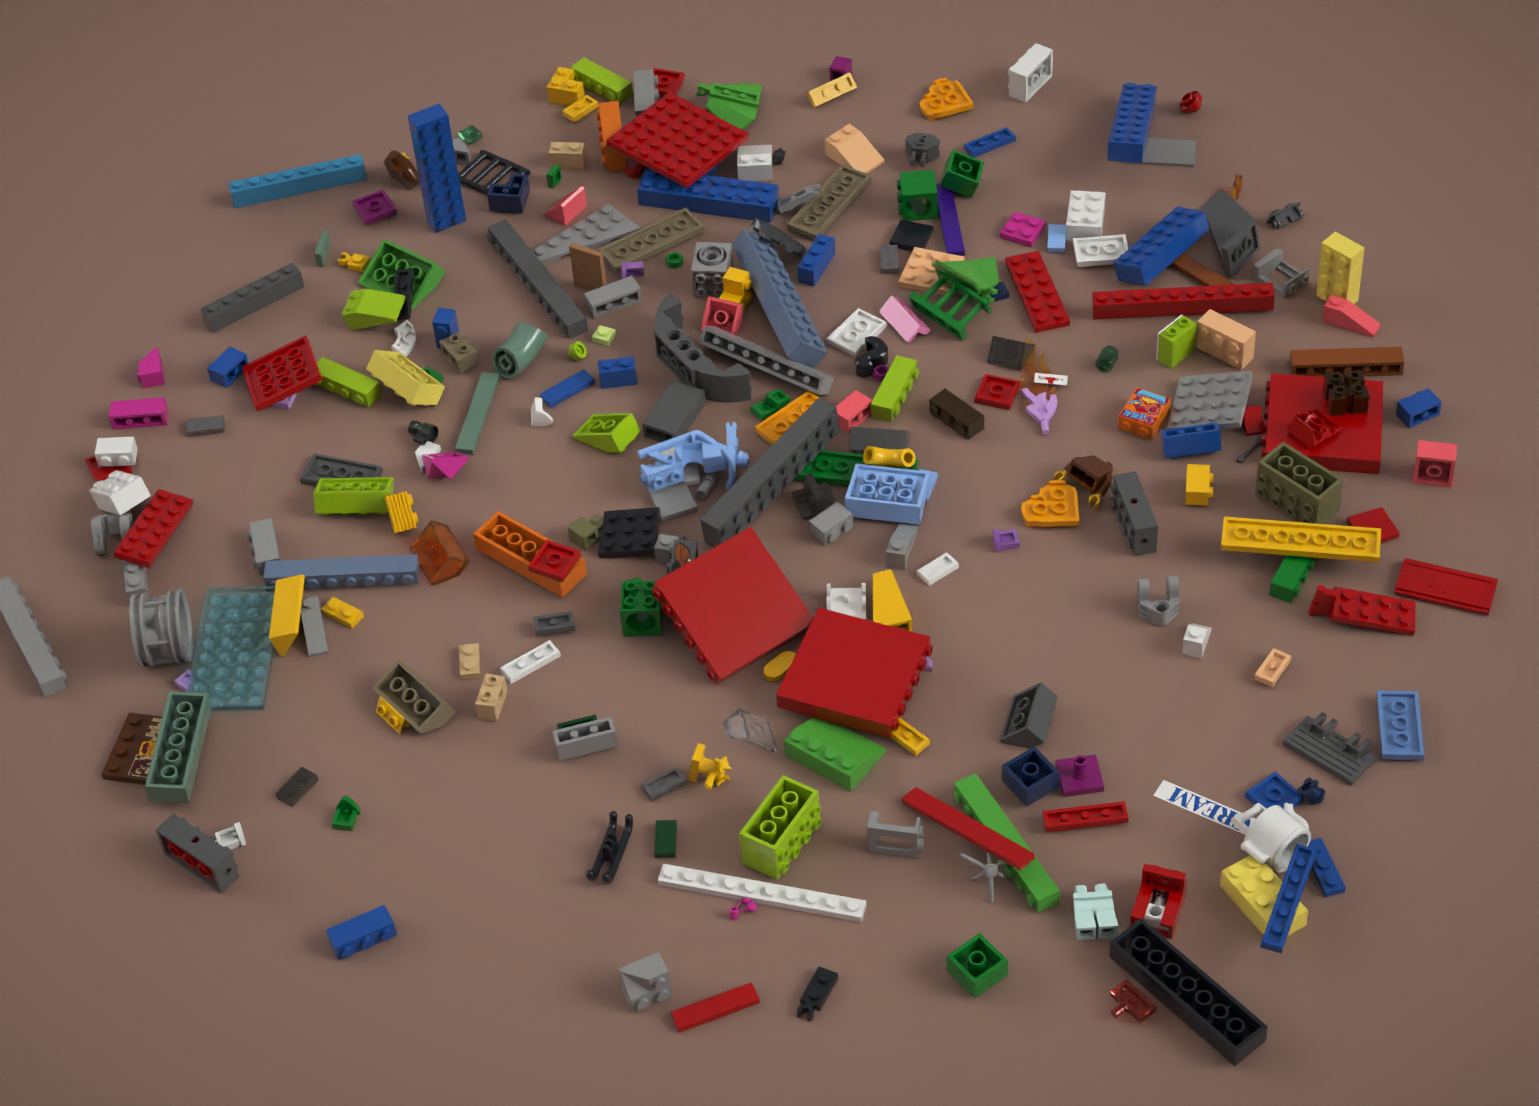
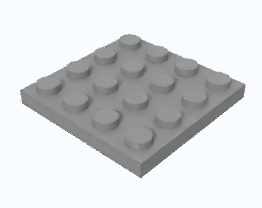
M1240 371L1180 377L1167 429L1217 422L1219 429L1241 428L1253 378L1252 372Z

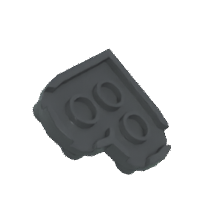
M755 218L750 226L754 231L762 233V236L767 240H772L778 245L781 244L783 249L799 257L802 256L806 249L802 244L776 226Z

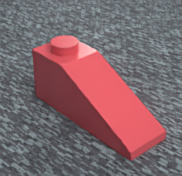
M1330 295L1324 305L1323 322L1373 338L1380 328L1381 324L1347 299Z

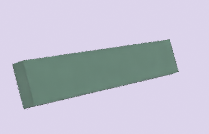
M482 371L460 432L455 452L474 454L500 380V373Z

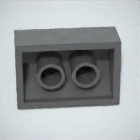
M851 427L849 449H853L854 453L863 454L868 446L885 449L908 448L910 431Z
M1042 682L1013 695L999 741L1003 744L1029 749L1043 744L1047 738V731L1051 724L1058 696Z

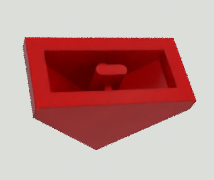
M1261 405L1246 406L1242 421V427L1246 436L1265 433L1263 431L1264 423Z

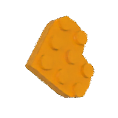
M939 78L933 81V85L929 87V93L925 94L920 102V111L927 116L928 120H935L936 118L974 109V103L957 80L955 82L948 81L947 78Z
M1052 480L1048 482V485L1043 488L1041 487L1039 494L1031 495L1029 500L1022 503L1021 515L1026 526H1079L1076 488L1066 484L1065 480Z

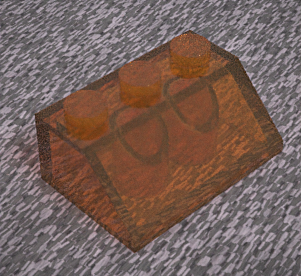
M433 520L428 523L410 547L413 554L418 555L419 564L433 586L459 576L470 562L449 526Z

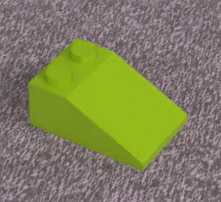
M366 288L351 291L341 316L351 331L393 323L397 321L406 297L400 294Z
M632 413L592 414L572 437L607 453H621L630 442L636 439L641 429Z

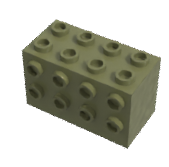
M1282 442L1258 462L1255 494L1273 504L1274 507L1284 511L1290 517L1302 523L1325 524L1340 511L1343 479L1288 444Z

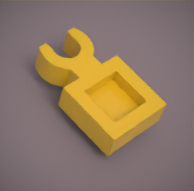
M345 252L341 253L342 259H337L339 266H347L349 270L364 273L371 261L370 256L357 253L349 256Z

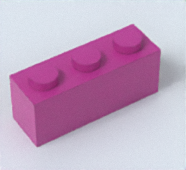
M165 397L112 401L109 419L113 430L165 426L168 419V407Z

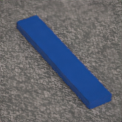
M1296 844L1260 948L1282 954L1315 860L1317 849Z

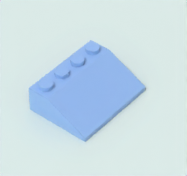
M856 463L845 497V508L853 513L854 518L920 525L924 512L930 472Z

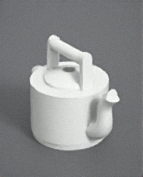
M1256 803L1254 807L1237 817L1231 818L1232 824L1246 835L1240 848L1259 863H1266L1273 871L1278 873L1287 870L1296 844L1308 847L1311 840L1309 825L1305 819L1294 812L1293 804L1284 803V809L1279 805L1266 809L1260 803ZM1258 813L1260 814L1250 828L1243 823Z

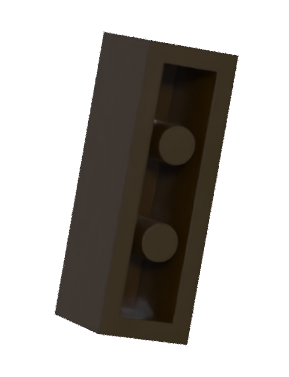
M946 388L929 399L930 413L968 440L984 429V415Z

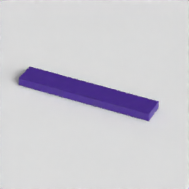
M938 183L936 184L937 207L946 253L964 256L965 250L953 190L942 187Z

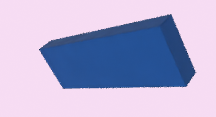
M1006 127L964 144V150L971 157L975 158L1016 141V136Z
M583 369L542 392L540 398L552 408L595 383V380Z

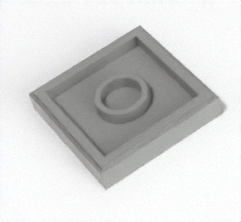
M684 481L651 493L649 492L654 506L660 508V519L662 522L698 511L697 505Z

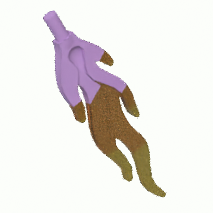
M1025 338L1029 351L1024 359V368L1029 375L1030 383L1029 387H1027L1025 375L1021 376V393L1026 399L1023 401V405L1027 413L1041 425L1042 434L1048 435L1050 433L1048 424L1055 414L1058 405L1056 387H1052L1050 400L1048 401L1046 394L1051 384L1034 383L1035 373H1039L1034 364L1036 347L1029 338ZM1041 353L1039 356L1041 373L1051 374L1044 361V353Z

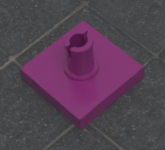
M1096 754L1088 756L1078 755L1074 758L1055 760L1056 769L1060 772V786L1063 797L1104 792V784Z

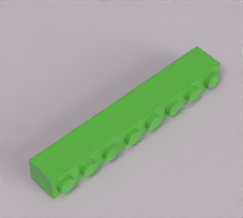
M976 773L954 783L953 797L956 803L962 805L965 815L1031 851ZM1035 855V859L1021 871L1004 863L1007 875L1009 877L1012 876L1018 891L1024 893L1028 905L1034 907L1037 913L1060 903V890Z

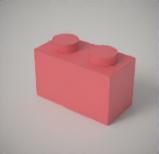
M855 390L840 404L836 405L839 428L850 433L851 427H857L871 415L872 399Z

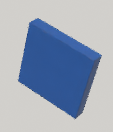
M1276 772L1245 792V798L1253 805L1260 803L1266 809L1274 805H1279L1284 809V803L1293 804V808H1295L1304 801V796L1302 794L1299 795L1297 790Z

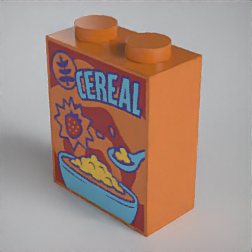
M1137 387L1118 416V429L1153 440L1170 413L1171 398Z

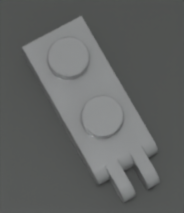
M820 184L810 185L778 200L777 205L780 213L790 212L794 207L808 203L810 199L821 193Z

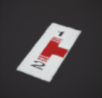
M1035 373L1034 383L1067 386L1068 376Z

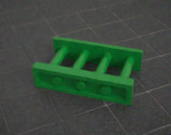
M936 269L938 280L923 295L912 292L909 295L910 302L915 309L963 341L967 337L965 325L982 309L990 314L992 312L989 305L990 302L986 297L979 296L953 277ZM943 284L950 287L936 303L931 304L927 301ZM956 292L963 296L948 312L940 310ZM968 301L975 304L960 321L953 319V316Z

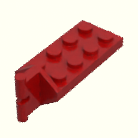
M1318 585L1308 614L1311 616L1316 614L1324 615L1335 622L1413 636L1415 633L1416 601L1334 586L1333 589H1327L1324 585Z

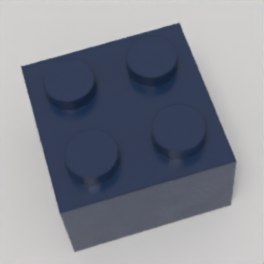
M1034 746L1002 765V781L1027 807L1059 788L1060 772Z

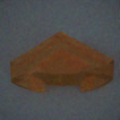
M1235 175L1231 194L1232 199L1239 197L1242 189V175Z

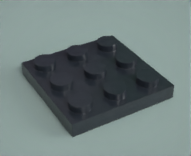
M660 508L604 511L598 550L599 558L655 554L654 547L658 538Z

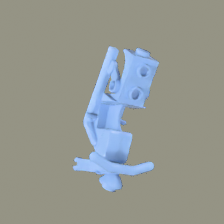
M728 422L725 425L727 430V446L715 441V439L700 430H694L638 450L637 453L640 459L649 456L650 459L657 460L654 465H640L641 475L639 477L642 485H645L651 493L681 481L685 482V465L688 463H699L703 465L705 473L722 471L728 468L729 478L725 486L728 491L736 481L737 465L738 467L748 468L750 463L747 453H744L742 450L738 452L737 424L733 422V426H730ZM675 447V455L665 456L659 453Z

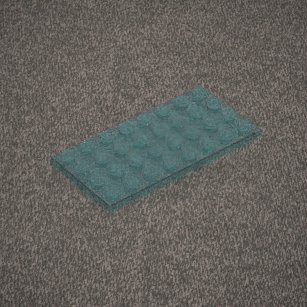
M275 586L209 587L206 589L187 692L208 693L212 707L211 711L264 710L274 653V646L269 640Z

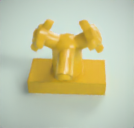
M698 743L691 760L688 781L696 783L700 773L706 774L708 776L704 785L707 791H711L715 780L716 786H720L721 783L730 779L729 775H725V769L730 771L731 767L727 761V756L720 760L718 758L714 760L706 758L704 756L706 745Z

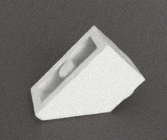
M1194 623L1189 624L1183 638L1182 655L1202 659L1212 628Z

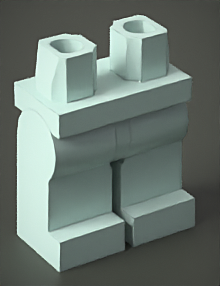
M1105 883L1095 885V892H1087L1086 886L1076 885L1075 893H1073L1076 940L1096 939V927L1098 939L1117 937L1118 922L1114 911L1112 891H1108ZM1112 928V930L1109 932L1102 931V929ZM1083 930H1091L1089 933L1086 934L1080 932Z

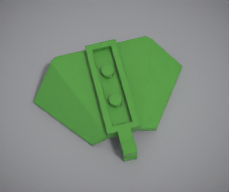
M699 82L696 95H709L706 109L711 114L744 130L755 121L762 86L751 82L712 83L711 86Z
M995 257L967 261L941 262L935 260L931 263L932 267L955 278L976 294L986 297L989 302H994L995 298H992L990 293L992 295L997 294L998 291L994 287L999 283Z

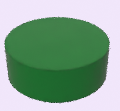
M672 252L665 258L666 265L669 268L675 269L683 265V256L680 253Z

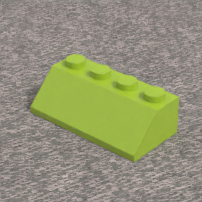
M394 477L320 478L313 492L315 514H386L388 510L384 497L393 495Z

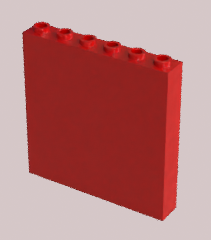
M1271 373L1270 381H1266V392H1269V394L1265 395V405H1268V407L1264 409V418L1268 419L1264 420L1263 431H1267V433H1263L1262 444L1266 445V447H1262L1261 458H1264L1274 448L1284 442L1329 471L1379 474L1382 440L1383 381L1365 380L1364 386H1367L1369 393L1367 413L1352 414V411H1345V415L1330 416L1327 406L1328 400L1325 399L1323 392L1324 377ZM1318 408L1342 426V430L1307 450L1305 444L1292 434L1288 435L1287 425L1293 422L1296 413L1302 412L1306 414L1308 409Z
M752 527L747 528L655 581L652 587L654 597L660 600L664 612L673 619L676 630L683 634L686 645L693 649L699 664L704 665L709 679L714 681L716 685L807 632L813 620V616Z
M819 607L777 691V708L891 738L892 732L898 729L899 717L905 714L906 702L912 698L913 687L918 685L919 674L925 670L927 656L930 657L932 654L933 645H931L930 636Z

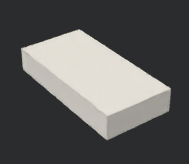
M946 552L918 569L917 576L930 586L958 569L959 563Z

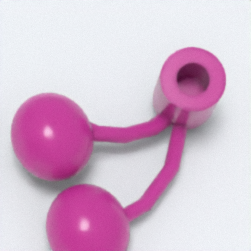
M743 897L737 906L730 907V919H738V913L745 910L755 912L757 905L751 899ZM740 904L746 905V908L738 911Z

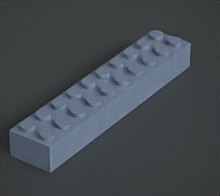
M743 229L732 243V246L744 270L749 272L751 284L787 357L815 368L825 357L827 351L824 347V342L820 339L818 331L812 323V319L806 312V307L800 300L801 297L795 290V285L791 282L789 274L783 267V262L778 257V252L774 249L772 241L767 240L754 231L750 232Z

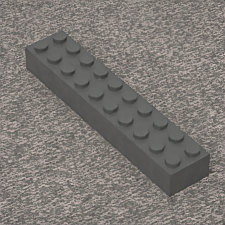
M818 398L700 519L706 544L714 548L744 531L750 523L757 519V516L763 510L768 508L769 504L780 495L781 491L792 483L793 479L804 470L805 466L813 461L821 450L826 448L831 439L835 438L840 431L836 406Z

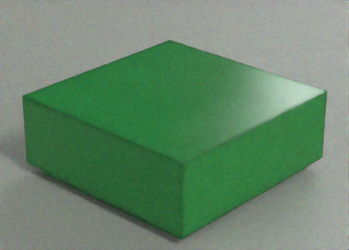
M555 164L546 174L548 187L554 188L562 179L560 165Z

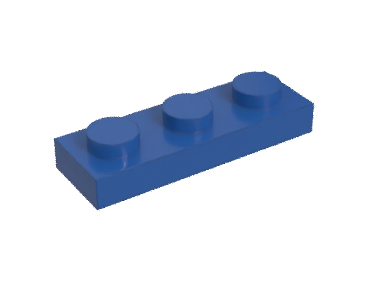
M1322 838L1310 840L1308 847L1317 849L1311 870L1324 897L1345 893L1346 887Z

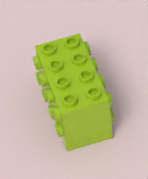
M782 775L739 833L742 864L776 880L782 874H785L789 869L791 861L798 857L802 846L809 842L813 831L817 830L821 825L819 791Z

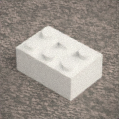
M1035 43L1009 68L1008 89L1010 97L1026 103L1052 77L1053 49Z
M1071 190L1066 222V241H1073V238L1102 236L1105 192Z
M121 471L112 472L109 474V478L96 482L93 488L89 490L100 510L117 515H122L151 496L140 476Z

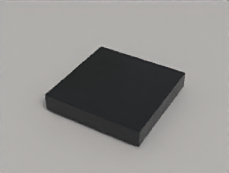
M900 220L890 240V245H898V248L913 251L914 247L925 249L934 231V226Z

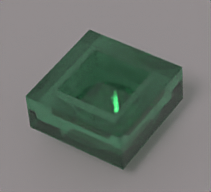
M473 125L459 131V137L468 145L483 138L482 132Z

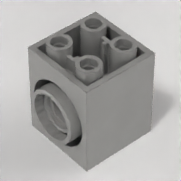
M696 242L691 269L694 297L721 296L724 291L722 278L729 267H733L731 243Z

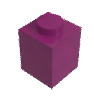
M836 56L829 67L830 81L847 73H852V59Z

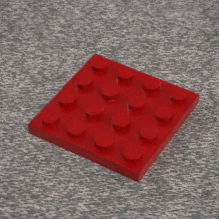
M306 335L242 366L254 406L258 412L323 380Z

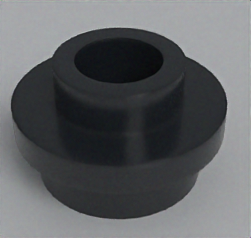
M782 148L774 151L772 157L775 160L774 164H782L786 153Z

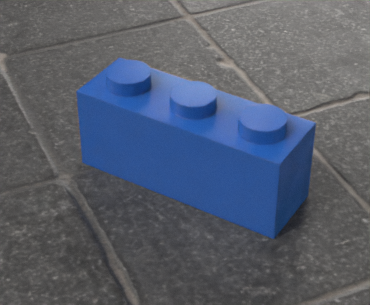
M823 234L817 235L797 266L799 283L810 286L816 285L835 255L834 237Z
M1217 422L1161 430L1162 451L1165 458L1176 459L1179 456H1196L1200 453L1211 454L1222 450L1220 429Z
M385 905L326 929L329 943L338 960L350 957L354 953L368 949L397 935L394 922Z

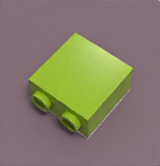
M1181 314L1162 329L1157 337L1156 360L1172 369L1194 352L1196 348L1197 323Z

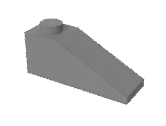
M901 523L898 525L890 538L886 550L887 568L906 570L918 532V526Z
M318 596L304 598L301 604V617L309 657L328 654Z

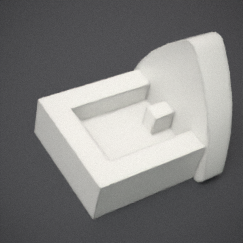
M535 397L531 407V426L544 427L553 424V418L543 411L542 398Z
M240 822L234 823V826L215 833L218 843L223 847L227 846L230 849L246 845Z

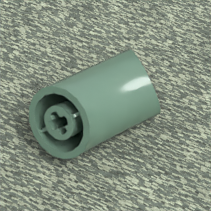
M517 322L507 340L492 353V362L495 370L506 379L516 377L534 361L544 346L548 335L532 325Z

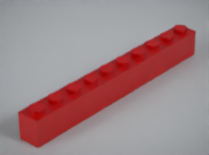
M1272 282L1092 292L1093 320L1205 314L1209 309L1217 313L1274 310V286Z

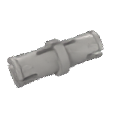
M721 471L707 473L702 477L701 483L695 491L698 498H706L709 490L715 486V481L721 474Z

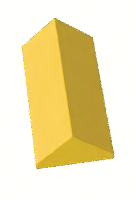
M302 574L276 580L269 640L279 655L283 657L298 635L305 575Z

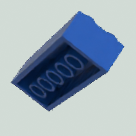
M1181 206L1174 208L1172 212L1113 262L1118 280L1143 286L1149 284L1209 230L1205 212Z

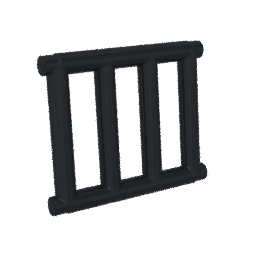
M482 149L480 155L458 175L461 184L487 195L490 185L497 184L512 169L517 171V174L528 176L531 171ZM484 159L492 160L472 180L464 178ZM498 164L505 166L486 185L478 184Z

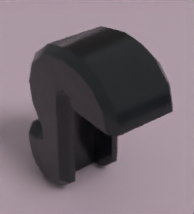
M865 337V349L868 352L855 359L856 374L858 376L868 377L873 374V369L877 366L888 363V346L878 337Z

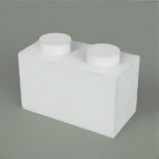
M98 438L95 449L98 467L135 465L138 451L135 438Z

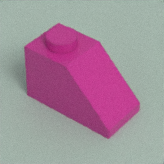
M157 347L138 363L139 371H136L138 382L142 381L143 388L165 384L162 361Z

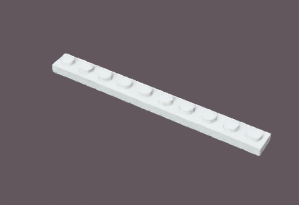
M663 864L658 877V885L736 900L747 897L752 902L856 922H862L867 906L866 900Z

